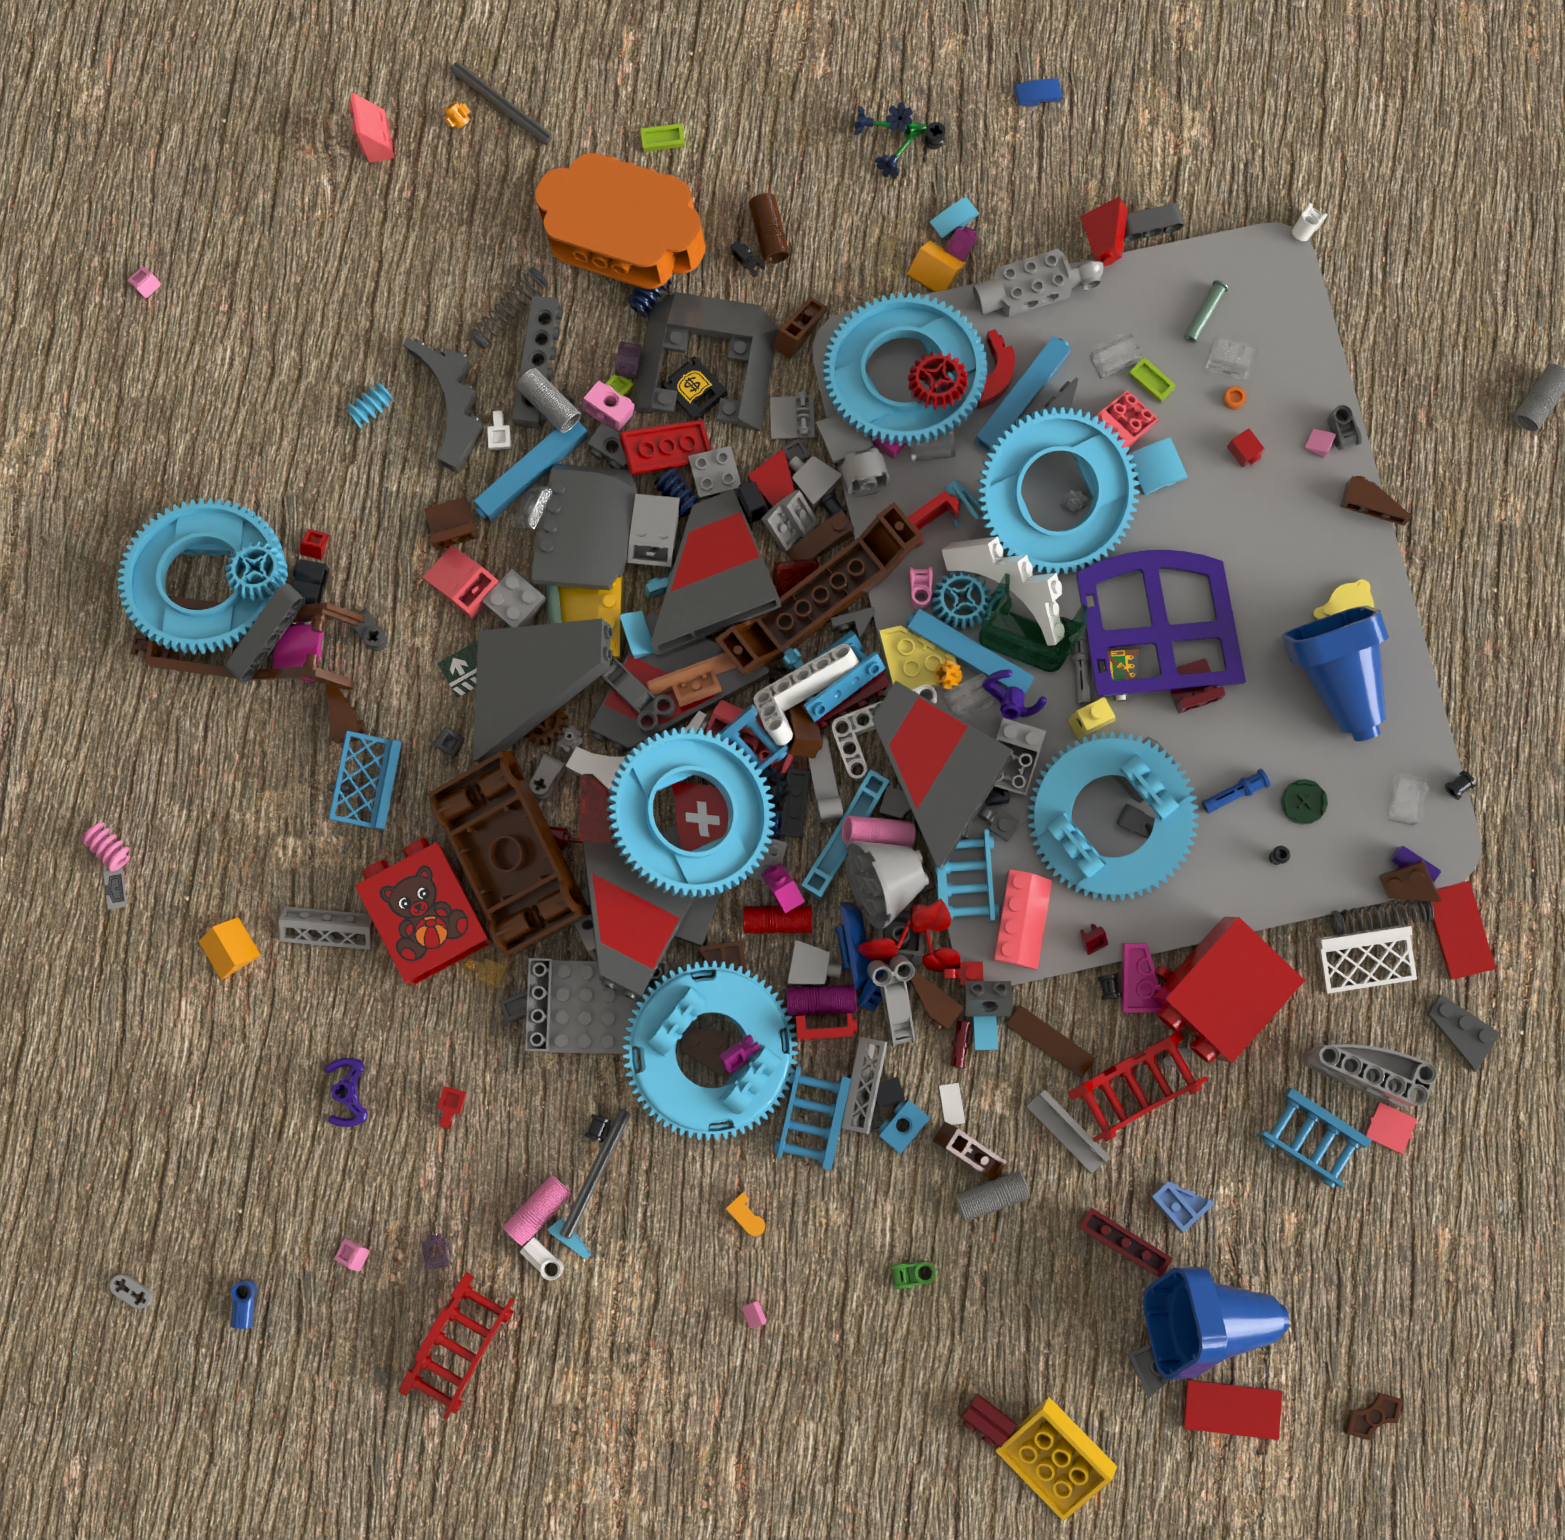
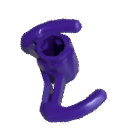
M1010 669L994 672L982 682L983 689L989 692L1001 704L1000 712L1006 719L1013 720L1019 716L1027 717L1034 715L1043 709L1047 702V698L1042 696L1033 706L1024 707L1025 693L1022 689L1015 686L1005 689L998 684H994L999 679L1011 677L1012 671Z
M341 1058L326 1065L325 1072L331 1073L337 1068L351 1067L346 1077L333 1085L331 1090L332 1098L335 1101L344 1103L355 1116L353 1118H340L332 1115L328 1118V1121L340 1127L357 1126L365 1122L368 1116L367 1110L359 1103L357 1079L364 1071V1064L359 1059Z

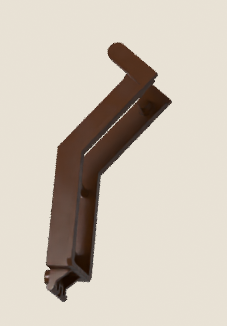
M168 596L175 604L191 610H204L221 604L220 602ZM330 603L305 604L291 623L313 621L312 631L322 633L324 623H327V620L335 619L352 626H358V623H364L365 616ZM134 634L131 655L137 656L138 650L147 652L145 660L150 667L236 678L226 666L179 660L181 647L175 652L172 646L166 649L163 644L159 646L155 640L150 641L148 636ZM237 642L233 643L232 654L239 645ZM307 654L306 663H303V667L258 669L250 679V681L309 678L340 689L353 690L354 683L350 682L348 677L320 669L317 665L319 656L315 654Z

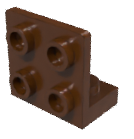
M466 497L424 509L431 532L430 538L436 550L478 538Z

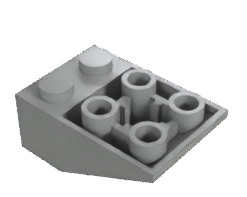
M635 494L627 563L672 567L675 564L679 497Z
M1002 717L995 740L1012 749L1014 754L994 786L1027 795L1046 734L1045 730Z

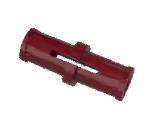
M957 1021L955 1039L951 1044L953 1046L950 1067L965 1069L967 1049L970 1048L968 1040L971 1023Z

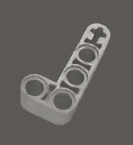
M826 734L821 735L823 737V746L821 750H818L816 757H807L820 823L843 818L841 799L838 795Z

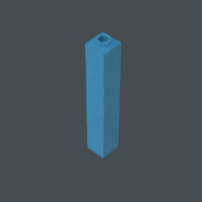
M1055 336L1050 339L976 435L974 442L986 452L992 453L993 450L990 448V445L998 444L995 438H1003L1001 432L1003 430L1009 432V424L1016 425V419H1020L1069 356L1071 347H1069L1065 340Z
M579 421L565 433H560L556 428L474 500L477 506L475 511L482 519L487 517L490 522L494 521L550 472L554 464H559L589 437L587 429Z
M920 608L916 614L912 612L906 622L909 625L907 628L909 632L932 643L946 654L955 657L956 662L983 678L999 670L1010 669L1012 671L1011 677L994 682V684H998L1005 689L1015 686L1022 689L1026 694L1035 678L1033 675Z

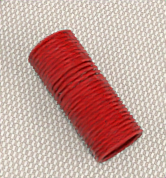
M770 905L743 906L744 934L812 933V906L799 905L787 913L779 905H774V907H770Z

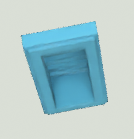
M561 1218L547 1229L550 1234L582 1258L587 1259L591 1256V1252L576 1232H574L571 1239L560 1235V1231L566 1221L565 1218Z

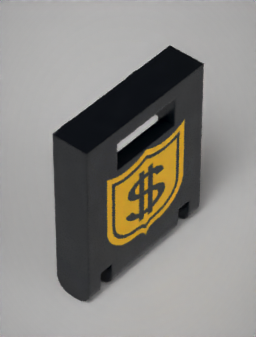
M694 356L691 358L693 366L686 362L668 377L670 385L666 381H663L661 385L664 389L678 392L676 402L695 421L719 403L720 398H725L728 392ZM711 390L713 397L701 407H698L695 402Z

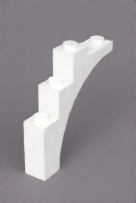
M998 536L951 542L942 549L947 571H967L983 575L997 581L1020 598L1032 612L1041 627L1047 646L1056 645L1065 637L1064 626L1059 617V606L1055 601L1062 594V585L1058 580L1057 573L1032 576V565L1028 560V556L1003 557V548L999 543Z
M698 711L690 724L685 728L686 733L691 727L694 728L695 734L700 728L703 729L704 733L709 724L706 722L707 715ZM576 747L566 764V768L568 771L608 791L611 787H615L611 784V781L617 778L614 773L617 770H621L619 767L620 763L626 761L624 760L625 757H609L594 754Z

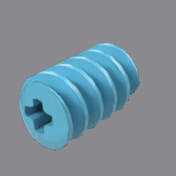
M379 382L375 383L377 390L369 387V395L364 392L361 394L363 401L358 398L354 399L356 406L351 403L347 404L348 414L360 429L363 428L362 420L367 424L370 423L368 415L376 418L375 410L383 413L382 405L389 408V400L394 401L386 388Z

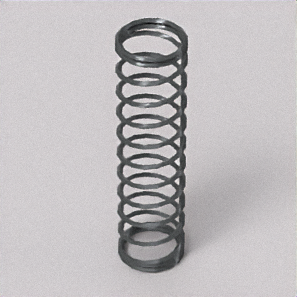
M531 267L529 269L530 274H524L525 281L518 280L519 287L512 286L513 293L507 292V299H500L502 306L499 304L494 305L496 312L493 310H489L490 318L484 316V324L477 323L478 330L471 329L469 331L470 337L480 347L486 349L488 345L479 334H481L489 343L492 342L481 331L479 324L487 328L495 337H497V334L492 329H490V327L485 322V318L492 321L501 331H503V328L495 322L490 312H493L496 315H498L507 325H509V322L503 316H501L496 306H499L502 309H504L513 319H515V316L504 306L502 300L509 302L518 312H521V310L515 304L512 303L508 294L515 296L524 306H527V304L520 297H518L514 288L521 290L530 300H532V297L526 291H524V289L520 285V281L527 284L536 294H539L538 291L532 285L529 284V282L526 279V275L533 278L540 287L544 288V286H547V279L536 268Z
M1406 900L1404 905L1398 901L1395 906L1392 903H1388L1386 907L1383 904H1379L1377 909L1373 905L1369 906L1368 910L1363 906L1359 911L1356 908H1352L1350 912L1344 909L1341 914L1335 910L1330 914L1331 927L1335 935H1340L1341 931L1343 934L1346 933L1343 913L1346 911L1349 915L1351 932L1354 933L1355 927L1352 911L1355 910L1358 914L1359 928L1363 931L1364 926L1360 914L1361 910L1365 909L1368 927L1372 930L1373 924L1369 912L1370 908L1373 907L1376 911L1377 926L1381 929L1382 923L1378 912L1380 906L1385 910L1386 925L1390 927L1391 922L1387 911L1388 905L1394 908L1395 924L1399 926V915L1396 910L1398 903L1403 907V920L1408 925L1409 919L1405 908L1407 902L1412 906V919L1416 924L1418 918L1414 903L1418 900H1414L1413 903ZM1418 901L1421 905L1420 912L1423 922H1431L1434 918L1432 902ZM1426 902L1429 907V917L1426 910Z

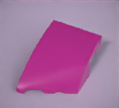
M304 622L290 624L275 645L273 668L303 667V663H306L307 654L318 655L319 662L321 658V640L324 636V631L322 633L312 631V624L305 625ZM299 678L313 683L317 682L309 678Z

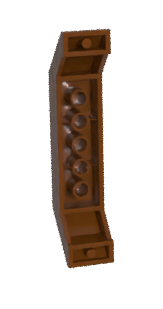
M895 502L877 514L873 522L856 540L781 596L779 599L782 607L754 617L739 625L732 626L715 639L742 675L783 658L785 651L789 648L794 650L828 624L831 618L841 614L894 571L922 538V535Z

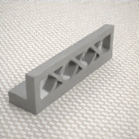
M285 906L279 918L280 942L370 950L372 947L371 931L374 922L369 914ZM286 927L294 928L299 933L297 935L286 934ZM317 930L321 936L312 937L308 931ZM339 932L344 937L342 939H335L330 933ZM365 934V941H357L353 935Z
M863 1037L859 1038L841 1126L842 1129L869 1134L888 1042ZM875 1045L880 1046L879 1053L873 1058ZM872 1067L874 1071V1077L868 1082L870 1070ZM867 1090L870 1097L869 1101L864 1104V1099ZM861 1114L865 1117L863 1128L859 1127Z
M1041 1090L1025 1106L1091 1174L1103 1162H1107L1111 1158L1046 1090Z

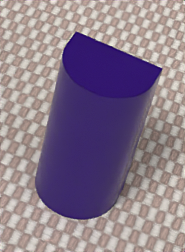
M1405 846L1397 847L1390 861L1399 867H1403L1423 858ZM1423 859L1435 882L1441 870Z

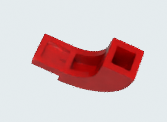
M996 329L988 331L986 336V342L995 361V369L986 377V384H983L984 392H980L982 393L981 400H977V409L996 402L1008 389L1014 373V349L1012 345L1004 348V339L1002 335H998Z

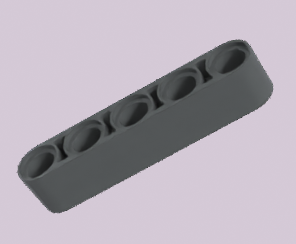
M289 583L278 588L226 663V668L241 683H246L255 675L305 603V598Z

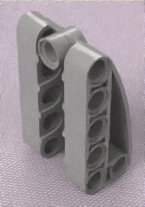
M1316 1042L1314 1048L1308 1049L1303 1054V1063L1309 1069L1394 1107L1420 1106L1425 1104L1437 1078V1069L1431 1063L1380 1047L1356 1044L1324 1045ZM1418 1092L1419 1099L1415 1102L1414 1099Z

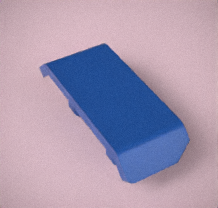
M840 902L844 925L835 927V932L839 941L842 970L852 969L855 990H863L868 978L867 967L871 962L858 952L856 946L867 942L862 912L850 902Z

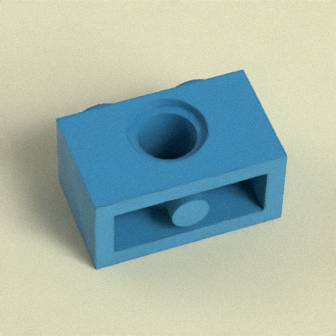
M910 1100L906 1103L901 1101L893 1110L896 1113L891 1121L886 1119L878 1128L881 1131L878 1136L899 1154L903 1152L930 1119ZM899 1119L907 1120L909 1128L906 1132L897 1130L896 1122Z

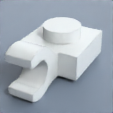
M493 411L494 426L487 427L489 450L511 449L510 426L504 425L502 411Z

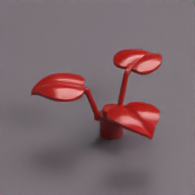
M942 899L929 906L915 905L911 907L910 920H906V926L897 944L892 939L879 938L856 946L857 951L871 961L889 962L893 957L897 956L896 950L900 949L909 927H911L917 933L925 932L930 954L923 956L922 963L927 969L934 972H944V969L958 968L961 963V957L957 951L950 948H940L934 951L932 948L928 928L939 932L946 930L951 924L950 912Z

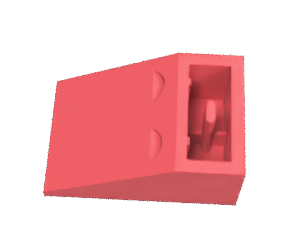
M350 93L352 102H348V106L354 122H351L354 136L356 135L362 155L367 156L369 163L394 159L389 123L385 110L355 93Z
M1128 390L1095 415L1098 416V422L1100 420L1106 421L1105 427H1113L1111 433H1119L1116 440H1125L1121 447L1129 448L1159 420Z
M453 545L423 576L424 580L472 620L484 607L482 600L499 583L486 569Z

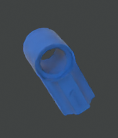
M242 1280L235 1284L231 1290V1297L233 1299L232 1328L245 1329L253 1327L254 1299L257 1293V1286L252 1280ZM241 1285L248 1288V1297H243L240 1294L239 1289Z

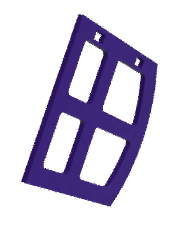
M1145 550L1105 559L1076 574L1097 697L1246 683L1223 561L1186 551ZM1159 569L1186 571L1206 576L1209 581L1216 620L1169 624ZM1140 571L1143 575L1151 626L1105 630L1102 624L1096 585L1126 573ZM1086 596H1093L1094 606L1088 607ZM1218 639L1220 641L1225 671L1178 674L1172 646L1173 642ZM1148 644L1155 646L1160 677L1118 681L1112 679L1107 653L1108 648ZM1097 661H1104L1106 672L1099 673Z

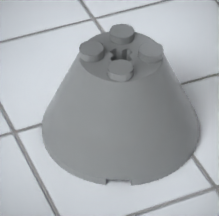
M857 840L846 845L845 849H849L848 856L844 857L845 869L855 901L859 908L864 907L868 914L865 918L873 927L877 929L885 928L918 895L924 886L929 884L928 876L923 871L921 865L923 862L922 855L919 850L914 851L911 847Z

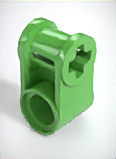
M927 1261L890 1265V1269L893 1270L895 1283L893 1290L928 1284L935 1278L936 1271L934 1266ZM922 1266H928L932 1271L931 1276L927 1279H922L918 1275V1271ZM900 1271L903 1273L904 1281H901Z

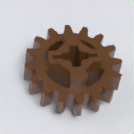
M563 706L527 733L525 737L533 744L536 742L539 746H542L543 743L550 746L552 739L558 742L557 736L559 734L564 736L565 733L562 729L568 727V724L564 722V720L569 718L564 713L566 709Z

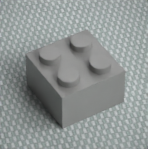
M513 569L482 600L485 608L508 628L527 626L547 605L545 596Z

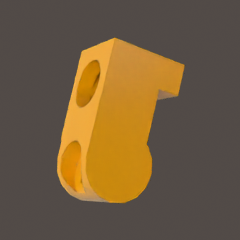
M743 1192L726 1209L748 1234L759 1236L765 1230V1221L761 1216L755 1215L745 1204L749 1198Z

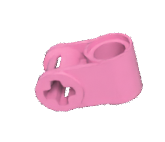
M910 567L909 569L910 603L915 610H919V608L925 610L930 605L933 579L932 567H928V569H914V567ZM919 594L924 595L926 600L918 601L915 596Z

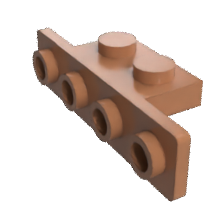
M721 653L672 673L656 677L648 681L647 685L649 691L655 697L674 691L679 706L682 707L722 692L716 675L734 669L736 666L726 653Z

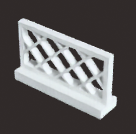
M1399 925L1315 938L1316 947L1319 948L1325 993L1417 980L1410 935H1413L1411 926ZM1404 940L1406 949L1400 956L1392 950V947L1397 941ZM1375 944H1380L1385 948L1379 959L1369 953ZM1357 947L1363 954L1355 963L1347 957V954L1352 948ZM1335 951L1341 956L1334 966L1327 962L1326 952ZM1389 952L1399 958L1391 969L1382 963ZM1366 956L1376 961L1369 972L1359 966ZM1344 959L1354 965L1347 976L1337 969ZM1402 961L1409 967L1410 975L1400 976L1395 972ZM1379 965L1389 971L1382 980H1378L1373 976ZM1357 968L1366 974L1361 983H1355L1350 979ZM1334 972L1344 978L1337 987H1331L1330 978Z

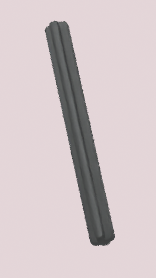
M455 62L452 65L451 70L454 75L545 145L552 140L550 132L459 62Z
M619 1110L560 1231L562 1237L572 1238L630 1118L628 1111Z

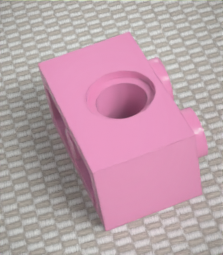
M598 381L583 398L582 410L619 432L633 416L635 404L628 397L621 396L615 392L610 385Z

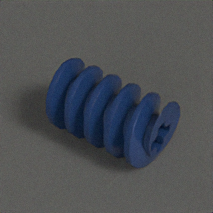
M670 279L666 282L668 284H672ZM665 284L655 289L634 288L632 294L627 296V301L637 314L646 318L647 314L644 310L652 311L649 303L651 302L656 305L658 302L655 296L663 297L659 290L667 291L668 288Z
M672 468L664 472L654 484L657 485L656 489L662 492V496L680 498L679 517L683 518L690 514L692 505L696 504L695 501L698 495L690 496L693 489L688 488L685 490L687 482L679 483L682 476L680 474L674 477L676 468Z

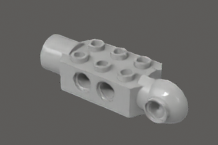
M1055 249L996 268L994 279L973 285L975 303L981 315L999 309L1007 317L1015 316L1068 299L1074 287L1082 286L1083 290L1097 287L1101 283L1100 277L1103 274L1104 266L1100 261H1086L1071 270L1065 254L1059 249Z

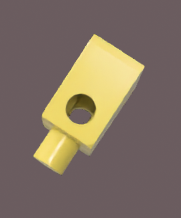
M1103 697L1077 710L1067 721L1078 740L1115 722V715L1106 698Z

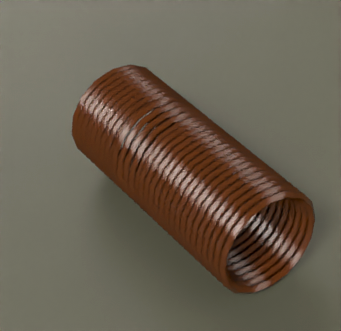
M771 193L758 194L751 198L749 206L763 261L767 264L780 263L786 260L790 253L776 198Z

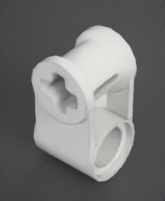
M1311 203L1305 208L1291 231L1292 235L1300 241H1307L1319 229L1328 215L1314 209Z

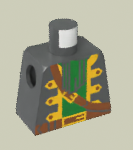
M1139 649L1107 651L1113 680L1137 679ZM1097 661L1099 673L1106 672L1104 661ZM1127 694L1113 696L1114 702H1126Z

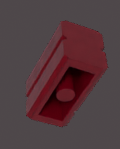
M978 1393L975 1394L961 1414V1418L965 1420L962 1424L973 1433L975 1430L982 1433L984 1436L981 1439L992 1448L995 1444L1001 1448L1017 1426L1015 1421Z

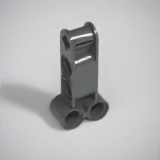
M612 655L610 668L600 677L638 714L637 724L641 732L646 735L656 733L659 728L658 719H669L675 713L672 699L667 695L655 697ZM662 703L670 704V708L665 712L658 710L659 705ZM651 718L654 720L653 725L648 728L643 727V721Z

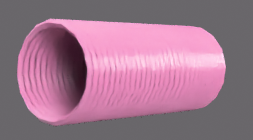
M849 815L845 818L842 828V837L846 845L857 840L909 846L912 848L916 836L914 823L907 820Z
M550 1175L540 1185L539 1189L527 1199L526 1203L514 1213L513 1217L509 1218L508 1222L503 1225V1229L519 1245L525 1246L533 1238L534 1234L548 1222L547 1220L559 1210L560 1206L564 1205L565 1201L572 1196L571 1192L556 1177Z

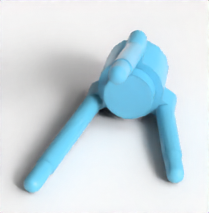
M959 480L948 484L944 491L946 490L949 495L953 494L959 502L962 501L974 518L979 519L978 514L966 497L977 509L981 505L968 492L966 487L962 486ZM979 510L982 514L985 513V510ZM951 515L954 526L958 528V520H955Z

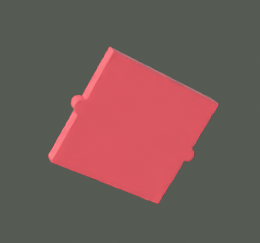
M1379 1102L1373 1117L1369 1118L1371 1122L1365 1136L1376 1143L1403 1154L1409 1139H1412L1411 1134L1417 1119Z

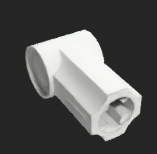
M535 1237L520 1251L546 1280H555L562 1275L564 1269L562 1262L555 1258ZM550 1262L555 1263L558 1267V1272L554 1276L549 1275L546 1271V1266Z

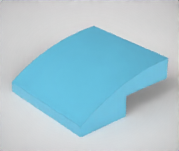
M1171 438L1155 442L1127 454L1133 455L1130 461L1137 465L1134 467V471L1139 474L1137 478L1145 495L1188 478Z

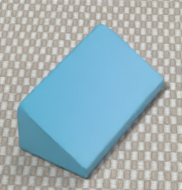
M637 611L619 615L634 659L655 653L643 612Z

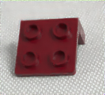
M1205 658L1176 667L1180 675L1211 672ZM1215 685L1203 688L1170 690L1178 714L1220 701L1226 695L1223 686L1217 688Z

